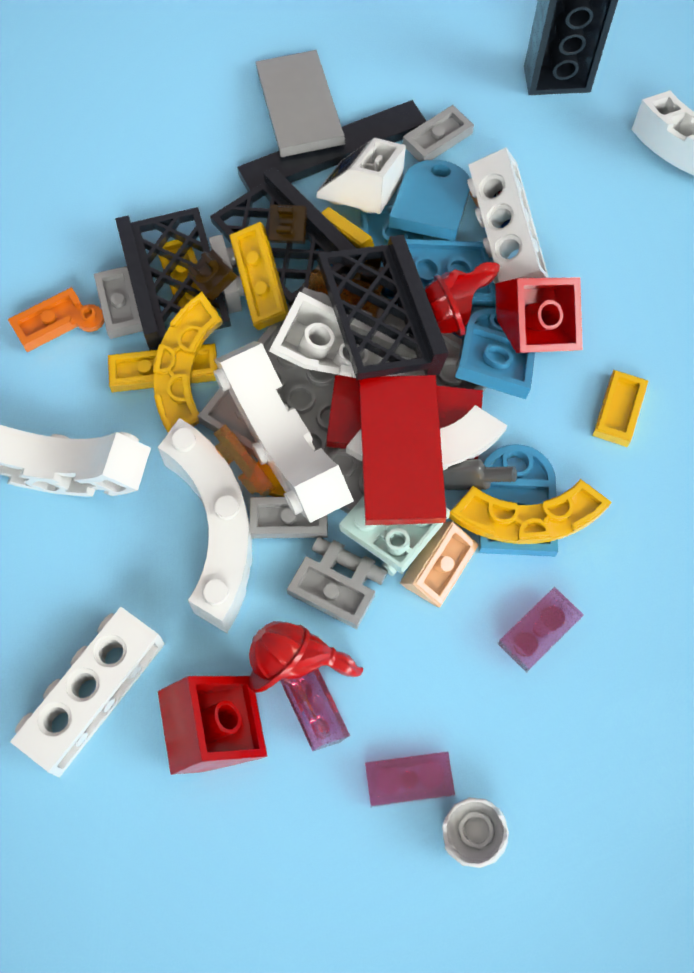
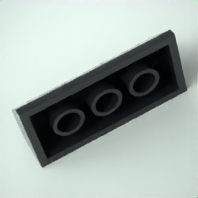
M538 0L524 63L528 95L591 92L618 0Z

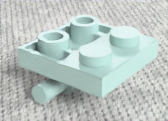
M363 496L340 522L339 527L341 532L384 561L381 566L382 569L388 571L387 574L394 576L397 571L401 574L404 573L444 523L365 525ZM446 507V515L448 519L450 517V509Z

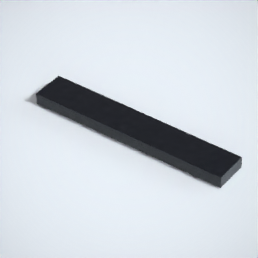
M410 100L342 126L345 145L281 157L279 151L238 166V175L248 192L265 182L263 173L272 167H275L292 183L338 165L341 160L373 138L394 143L403 140L404 135L425 123L426 119L414 101Z

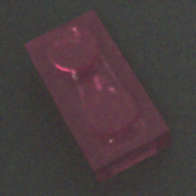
M554 587L499 640L498 645L527 673L584 614Z
M319 669L299 679L280 680L312 751L341 743L350 736Z
M448 752L365 762L370 808L455 796Z

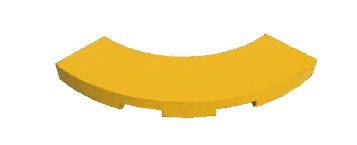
M200 292L185 304L171 320L170 327L165 333L161 344H159L153 368L154 398L158 413L167 432L171 430L179 418L193 427L199 424L197 417L199 411L194 403L191 389L192 368L202 344L210 334L223 324L221 317L203 292Z
M581 479L561 495L535 505H518L515 502L500 500L472 486L450 511L449 519L468 531L488 539L513 544H537L562 539L582 530L599 518L612 502Z

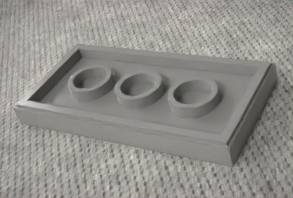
M317 50L256 61L259 81L281 157L345 145L344 133Z

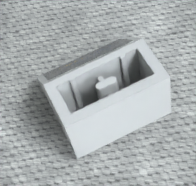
M373 138L340 161L318 189L316 198L327 200L334 205L358 208L365 213L380 214L402 183L406 145Z

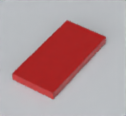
M335 375L326 447L346 449V446L361 429L359 380L353 377ZM437 386L440 429L464 417L475 405L482 409L483 390Z
M436 375L381 376L359 380L365 525L446 523L447 515Z

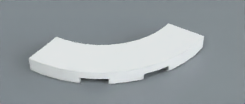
M475 405L464 417L449 426L441 428L443 470L467 459H474L485 452L506 431L507 425ZM361 429L346 446V453L362 461Z

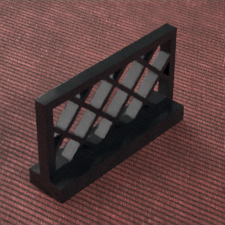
M272 167L263 173L265 182L211 215L210 218L212 224L231 243L229 235L248 227L250 217L267 218L265 229L269 238L270 208H252L253 203L263 196L272 205L306 206L305 240L311 242L310 250L292 249L293 244L288 243L286 249L271 248L273 257L284 258L282 269L277 268L285 300L292 307L299 291L302 292L304 287L318 291L325 286L321 271H313L314 260H317L318 253L356 249V247L275 167ZM232 216L244 217L242 226H229L224 221ZM290 258L307 259V270L288 269ZM341 263L332 264L333 266L331 267L332 271L340 275L343 273L347 275L351 270ZM286 278L305 279L304 286L291 293L285 287Z
M198 207L132 223L129 215L115 218L144 337L149 350L158 349L167 332L164 323L172 312L177 314L182 308L177 304L185 293L195 297L201 292L191 287L194 281L189 275L183 283L170 277L177 265L187 269L190 265L193 267L197 265L183 258L190 247L201 252H210ZM195 221L196 226L189 236L176 231L180 223ZM155 229L163 233L155 244L143 239L141 234L142 232ZM170 237L183 242L176 254L163 249V246ZM157 254L170 260L163 272L150 267ZM164 283L178 289L170 301L157 296ZM223 293L214 301L206 297L212 306L220 310L223 324L216 330L230 327L231 322Z
M404 235L390 236L388 245L318 253L317 262L357 380L424 370L425 375H439L449 352ZM381 258L384 268L379 273L364 265L366 260ZM341 263L351 270L346 277H343L332 271L330 265ZM357 272L374 281L368 290L351 281ZM379 284L393 291L394 298L391 302L374 293ZM344 289L361 297L356 306L341 299L340 295ZM367 301L384 310L379 319L361 310ZM389 314L404 321L405 327L402 332L384 323ZM354 319L372 327L366 337L351 329L350 324ZM377 331L395 340L389 350L372 341ZM400 344H403L414 350L417 358L406 360L394 352ZM364 349H367L383 359L380 364L364 366L360 355Z

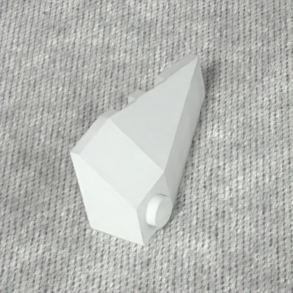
M299 291L269 352L304 369L356 378L333 308ZM356 319L350 324L353 331L364 337L372 329V327ZM379 331L372 338L373 342L388 350L395 342L394 339ZM400 344L394 352L406 360L417 358L415 351L403 344ZM364 349L360 355L364 366L380 364L383 359L367 349ZM424 370L387 376H418L425 375Z

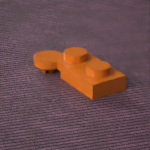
M71 287L9 318L8 321L26 352H29L76 327L86 332L96 331L104 324V317L99 306L94 304L83 306Z

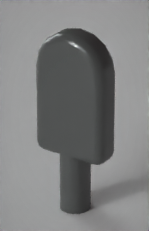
M467 459L443 470L444 489L470 490L474 486L479 490H487L490 488L491 482H515L517 470L515 466L485 467L480 459Z

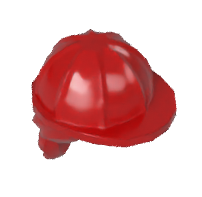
M481 263L469 273L457 269L444 272L441 276H434V280L424 288L441 333L456 332L458 336L465 335V326L470 320L473 295L477 289L489 285L495 279L500 269L498 263Z
M273 621L258 630L257 634L252 638L249 659L253 670L249 677L248 686L255 693L267 690L281 679H299L325 665L348 677H358L363 672V667H358L350 655L336 651L334 647H329L318 636L310 633L302 625Z

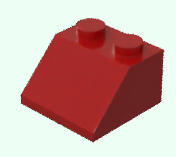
M580 277L516 278L495 283L497 321L516 353L583 350Z
M187 676L158 691L171 775L206 772L267 757L256 694L248 686L250 676Z

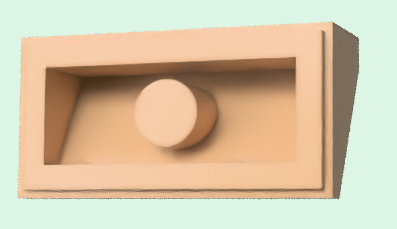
M453 521L444 523L413 560L401 579L400 584L434 606L441 607L479 544Z

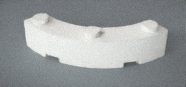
M671 90L642 99L631 130L644 145L662 159L694 175V111L682 103Z
M253 341L214 359L218 369L213 371L219 387L223 392L229 390L256 442L252 444V448L261 465L268 463L285 490V498L294 515L301 513L311 523L353 502L354 500L339 465L322 448L314 451L313 438L296 409L293 407L289 409L287 404L282 402L276 390L282 387V384L263 344Z
M179 418L158 446V450L164 465L180 476L198 495L206 510L208 521L207 557L200 579L188 602L194 614L228 633L244 601L250 575V566H252V538L250 535L249 518L240 486L222 454L202 433Z
M0 425V475L9 477L7 484L54 494L93 497L95 490H104V493L110 496L137 491L151 450L150 447L139 443V439L136 436L126 432H115L97 438L72 439L60 434L45 436Z

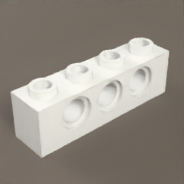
M507 147L468 164L472 177L467 180L472 196L475 199L477 198L479 207L475 209L476 217L482 228L485 227L487 237L483 238V244L490 258L493 257V261L500 265L499 272L493 280L494 283L516 278H549L518 164ZM502 190L497 197L493 198L498 191ZM510 220L507 226L501 228L505 221ZM519 249L516 256H514L511 259H508L509 255L514 250Z
M122 607L115 614L111 613L104 618L98 627V635L89 646H83L76 652L70 663L71 668L62 679H56L48 686L43 694L44 701L34 713L30 712L20 720L15 728L16 735L10 741V743L48 773L59 778L165 645L158 633ZM113 648H123L120 660L113 664L105 663L106 655ZM88 680H95L96 688L94 692L88 697L80 698L79 689L81 685ZM62 713H67L68 723L66 727L60 732L53 733L52 722L55 717Z

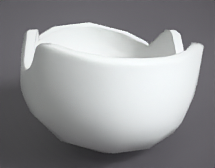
M469 797L454 804L442 825L445 850L462 866L482 868L493 864L505 852L508 844L509 831L505 816L498 807L486 799Z

